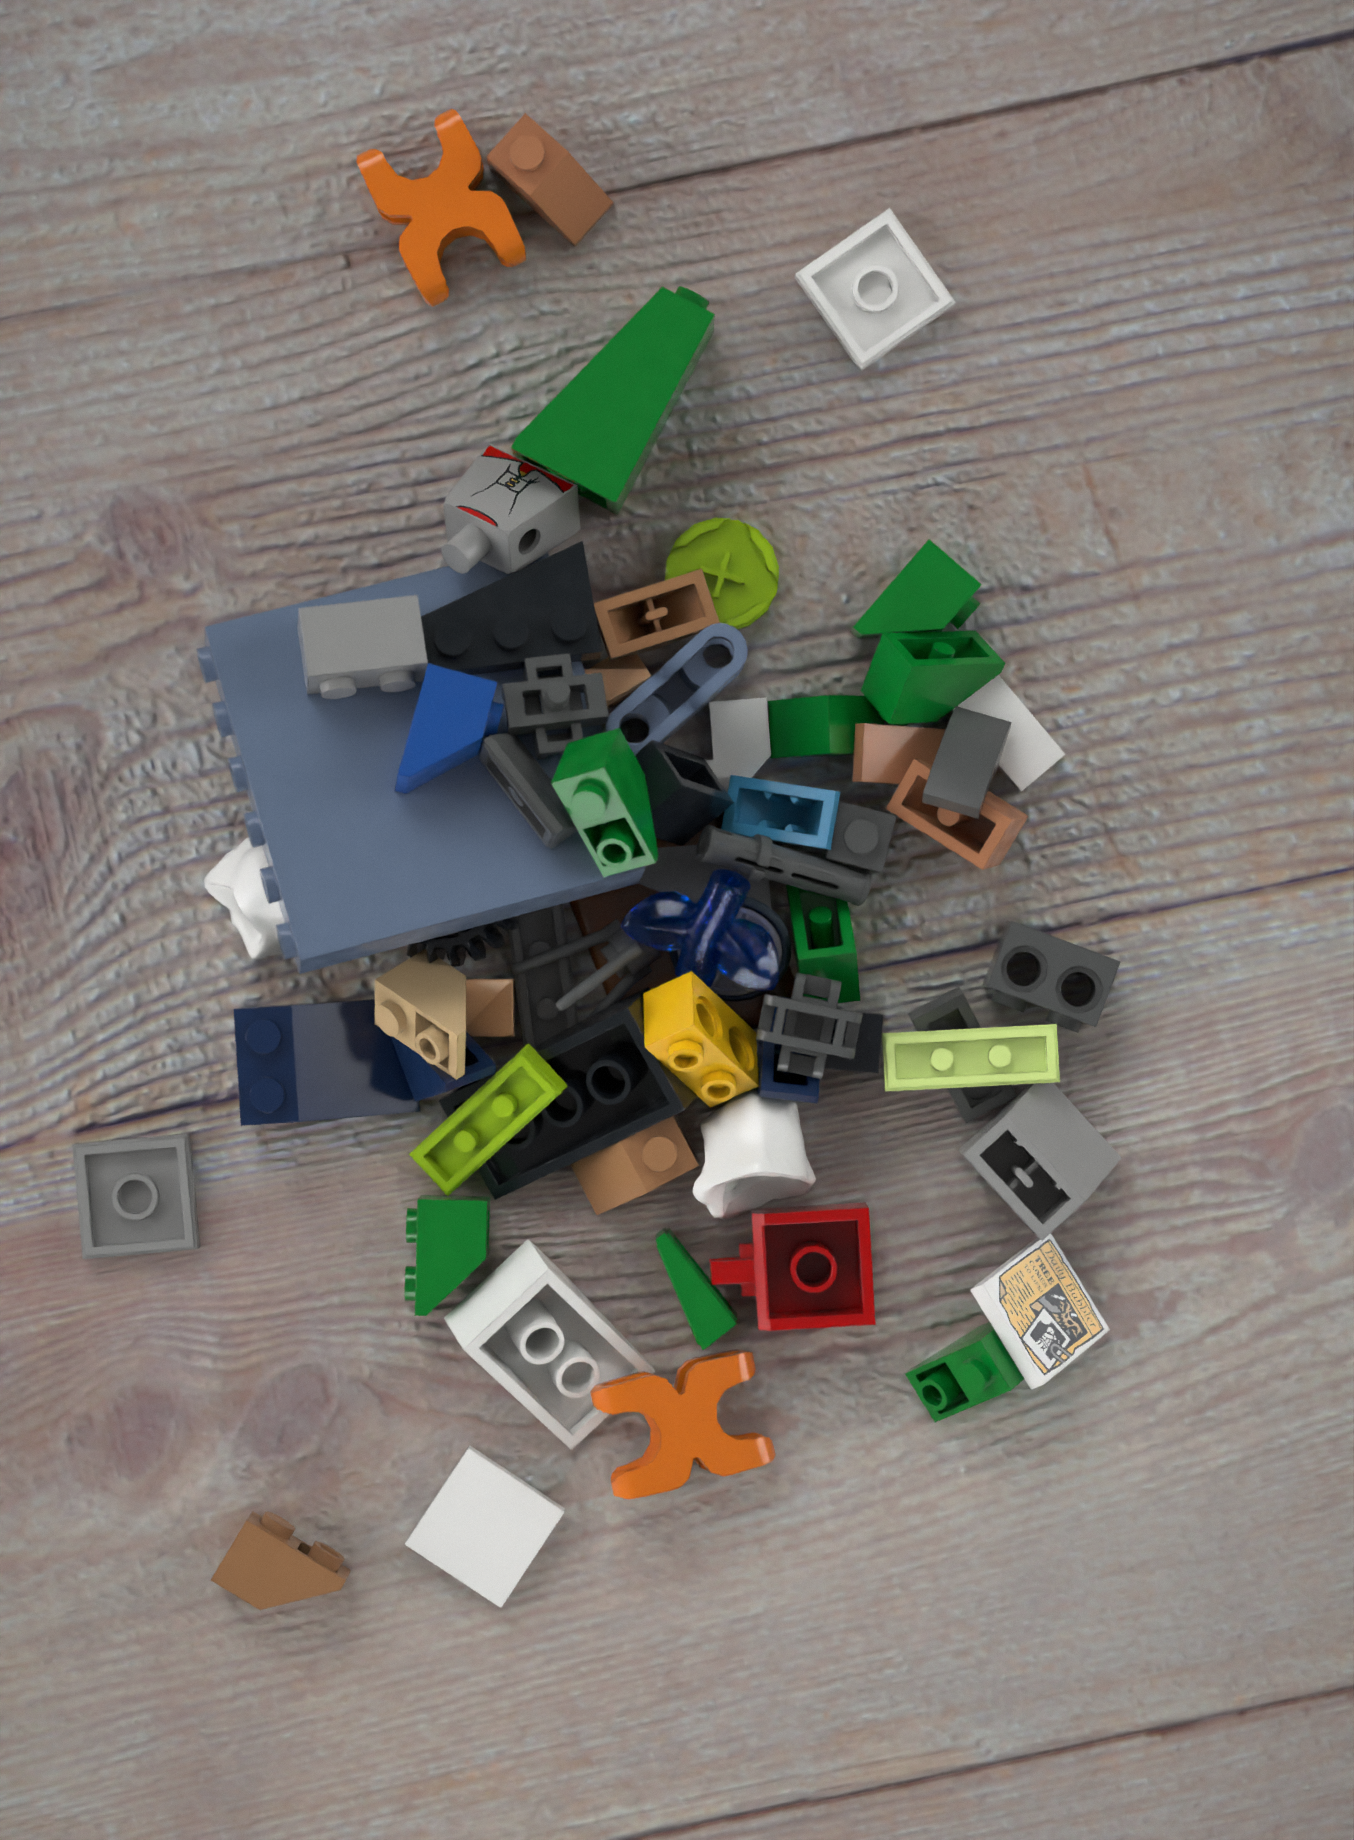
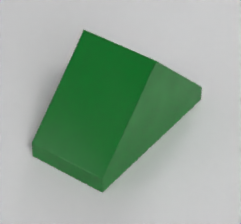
M823 695L768 701L770 759L854 755L855 724L884 725V719L880 717L876 708L865 696Z

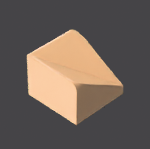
M637 654L609 660L607 657L593 667L584 669L585 674L602 672L607 709L625 700L651 677Z
M466 978V1031L470 1036H515L514 978Z

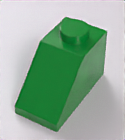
M928 539L852 627L850 632L858 639L880 638L882 633L942 631L948 623L959 629L981 604L973 597V594L982 584Z
M976 630L882 633L860 691L876 708L880 717L887 721L888 724L906 726L910 723L937 722L1002 672L1005 662Z
M786 885L797 973L841 981L838 1003L861 1001L857 951L848 902ZM803 994V996L827 1000V998Z

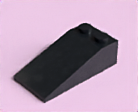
M649 987L591 1015L533 1047L564 1080L568 1087L477 1169L495 1200L686 1110L697 1097L692 1090L644 1047L643 993L649 991ZM509 1061L496 1067V1073ZM495 1074L463 1085L443 1096L439 1103L447 1117L453 1114Z

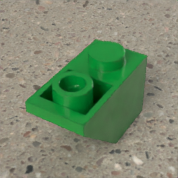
M613 729L567 743L551 784L603 877L656 863L658 850L646 776L621 729Z
M421 1195L417 1199V1208H407L406 1243H416V1266H406L404 1297L405 1301H415V1316H427L486 1260L489 1254L490 1196Z
M990 1322L977 1327L905 1373L934 1422L1011 1391L1024 1380V1377Z

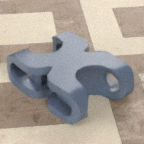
M716 623L704 628L656 674L646 680L612 711L606 722L605 732L617 728L621 729L622 725L630 719H641L647 724L649 735L640 743L628 742L634 755L651 740L664 744L697 712L703 709L739 676L748 655L746 640L742 633L735 627L725 623ZM710 646H722L729 651L732 660L730 664L723 668H713L706 663L703 653Z

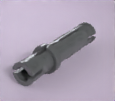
M706 825L698 840L696 857L699 862H708L743 872V877L747 880L759 882L762 878L801 888L805 891L847 901L856 906H861L865 902L870 891L872 876L869 870L864 868L858 869L815 855L772 844V839L768 836L757 834L750 838L715 828L713 825Z

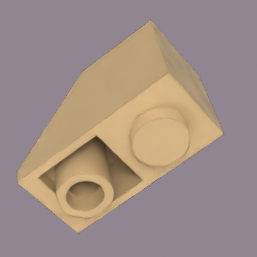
M424 949L375 979V1025L380 1027L385 1034L396 1038L421 1055L426 1062L437 1066L457 1080L465 1075L466 975L439 957L434 962L429 963L427 949Z

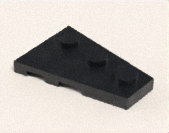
M583 541L421 616L427 662L469 675L523 669L525 658L570 653L571 662L600 659L602 653Z

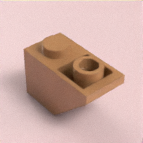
M253 1511L244 1523L211 1581L257 1609L263 1610L340 1591L351 1570L342 1565L345 1558L332 1547L319 1541H315L313 1546H310L292 1535L295 1527L282 1517L268 1511L262 1517Z

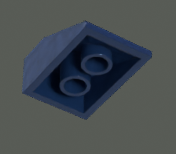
M375 999L253 1006L233 1009L241 1126L421 1111L420 1100L414 1101L391 1036L385 1034L380 1027L375 1025Z

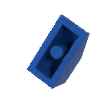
M428 663L397 774L395 791L407 794L479 755L483 737L497 734L504 704L493 701L498 682Z

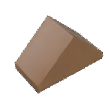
M702 569L594 603L597 625L609 660L653 651L698 634L712 624L720 623Z

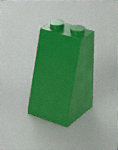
M662 286L515 437L510 446L512 454L577 485L578 495L617 515L714 333L715 314L707 310L710 302L688 288L678 286L674 293Z

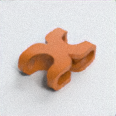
M452 108L435 118L434 127L442 146L443 155L439 167L428 177L411 180L399 176L386 161L383 153L377 149H369L357 155L356 158L360 172L382 218L392 225H408L400 235L399 251L425 302L431 307L446 301L449 296V287L443 275L440 262L445 248L455 239L473 236L485 240L496 253L500 263L506 267H514L526 261L525 246L502 197L492 191H476L484 178L482 157L459 113Z
M735 1349L689 1359L678 1368L674 1388L667 1379L645 1371L597 1384L590 1391L593 1406L597 1410L611 1415L623 1412H639L644 1415L650 1427V1444L643 1456L626 1465L619 1466L613 1471L611 1486L614 1496L624 1499H635L681 1488L690 1477L693 1460L700 1468L720 1476L737 1474L763 1466L774 1460L776 1454L773 1441L769 1437L754 1432L742 1435H728L723 1432L717 1420V1403L724 1391L741 1382L750 1380L755 1374L756 1366L752 1352Z

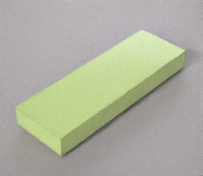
M1057 1024L882 1033L881 1036L885 1092L1060 1082Z

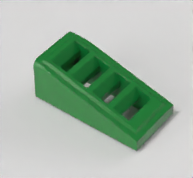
M665 1227L656 1234V1247L696 1342L704 1350L737 1324V1312L718 1288L711 1284L710 1278L671 1229H666Z

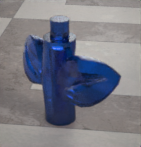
M727 869L713 871L697 904L687 896L676 891L659 892L650 895L636 904L625 915L620 925L628 936L647 947L662 951L681 950L675 968L677 977L692 971L708 987H711L719 970L730 980L742 987L757 991L773 990L778 982L779 957L772 936L763 926L746 918H736L751 888L749 881L737 872Z

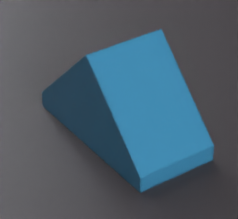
M731 775L728 795L734 803L724 811L721 829L751 838L761 834L770 837L773 842L831 850L841 792Z

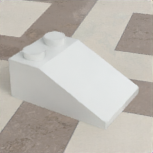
M529 1239L444 1317L462 1349L571 1450L609 1415L601 1410H597L593 1406L590 1391L595 1385L636 1372L645 1371L651 1374L655 1372L645 1358L575 1284Z

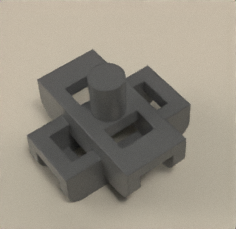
M570 653L525 658L523 664L524 681L502 684L501 691L505 703L508 734L523 735L532 733L537 760L546 759L548 755L563 754L567 743L583 739L582 727L602 725L607 722L609 717L602 672L573 676ZM559 670L558 675L537 677L538 671ZM581 693H584L586 709H583ZM568 728V733L546 735V730Z
M796 972L791 999L770 994L764 995L756 1039L781 1044L777 1070L822 1079L827 1054L854 1059L863 1014L837 1008L841 981ZM803 994L827 998V1000L803 996ZM777 1007L773 1030L770 1031L774 1009ZM785 1017H786L784 1032L782 1033V1031H783V1026H784V1021H785ZM835 1019H837V1024H836V1029H835V1034H834V1039H833V1044H832V1043H831V1038H832V1033H833V1028H834ZM847 1021H848V1026H847V1031H846L844 1046H842V1045H843V1040H844V1035H845V1030H846V1025H847ZM791 1052H796V1053L811 1055V1056H815V1058H814V1057H809V1056H804V1055H799V1054H794V1053H791Z

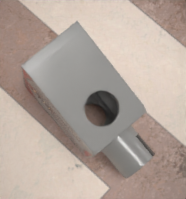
M489 444L445 499L443 507L448 542L442 547L441 552L448 566L458 573H467L479 561H482L506 574H513L525 568L580 530L577 485Z

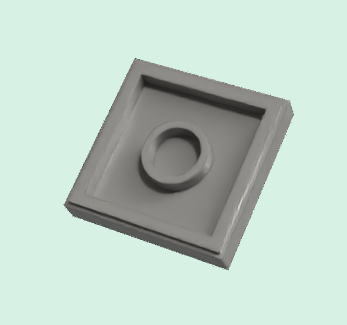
M190 1133L72 1144L83 1259L200 1248Z

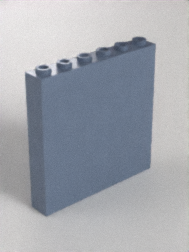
M547 552L546 554H544L543 556H541L540 558H538L537 560H535L534 562H532L531 564H529L528 566H530V565H532V564H534V563H536V562H538V561H540V560H542V559H544V558L549 557L548 552ZM479 561L464 574L458 573L451 567L446 566L205 627V647L196 649L201 673L205 683L216 682L221 700L220 702L212 703L216 725L221 738L231 735L237 755L228 758L232 781L237 793L247 790L252 807V812L244 813L247 833L252 848L263 846L269 866L260 869L263 889L269 904L279 901L285 923L276 925L278 941L285 960L295 957L299 974L640 882L645 866L603 877L578 831L553 849L547 848L479 760L482 744L479 755L407 794L395 791L397 774L423 681L416 682L415 687L400 692L381 691L380 686L358 688L354 695L340 699H325L321 697V693L307 694L297 627L299 608L418 595L420 615L423 616L510 574H506L482 561ZM582 661L571 662L573 676L585 674ZM523 669L473 675L498 682L493 701L504 704L497 734L508 733L505 703L502 698L501 688L502 684L523 682ZM559 670L538 671L537 677L558 675ZM581 693L583 709H586L584 693ZM601 725L582 727L583 738L603 733ZM568 728L546 730V735L568 733ZM533 734L517 735L546 774L553 780L563 754L548 755L546 759L537 760Z

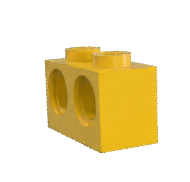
M690 971L643 993L644 1047L710 1108L759 1086L756 1032L697 975Z

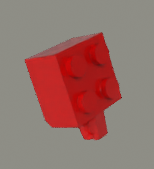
M866 1202L751 1209L752 1242L739 1243V1256L709 1259L710 1281L712 1285L741 1284L742 1296H756L758 1330L776 1331L876 1325L870 1215Z

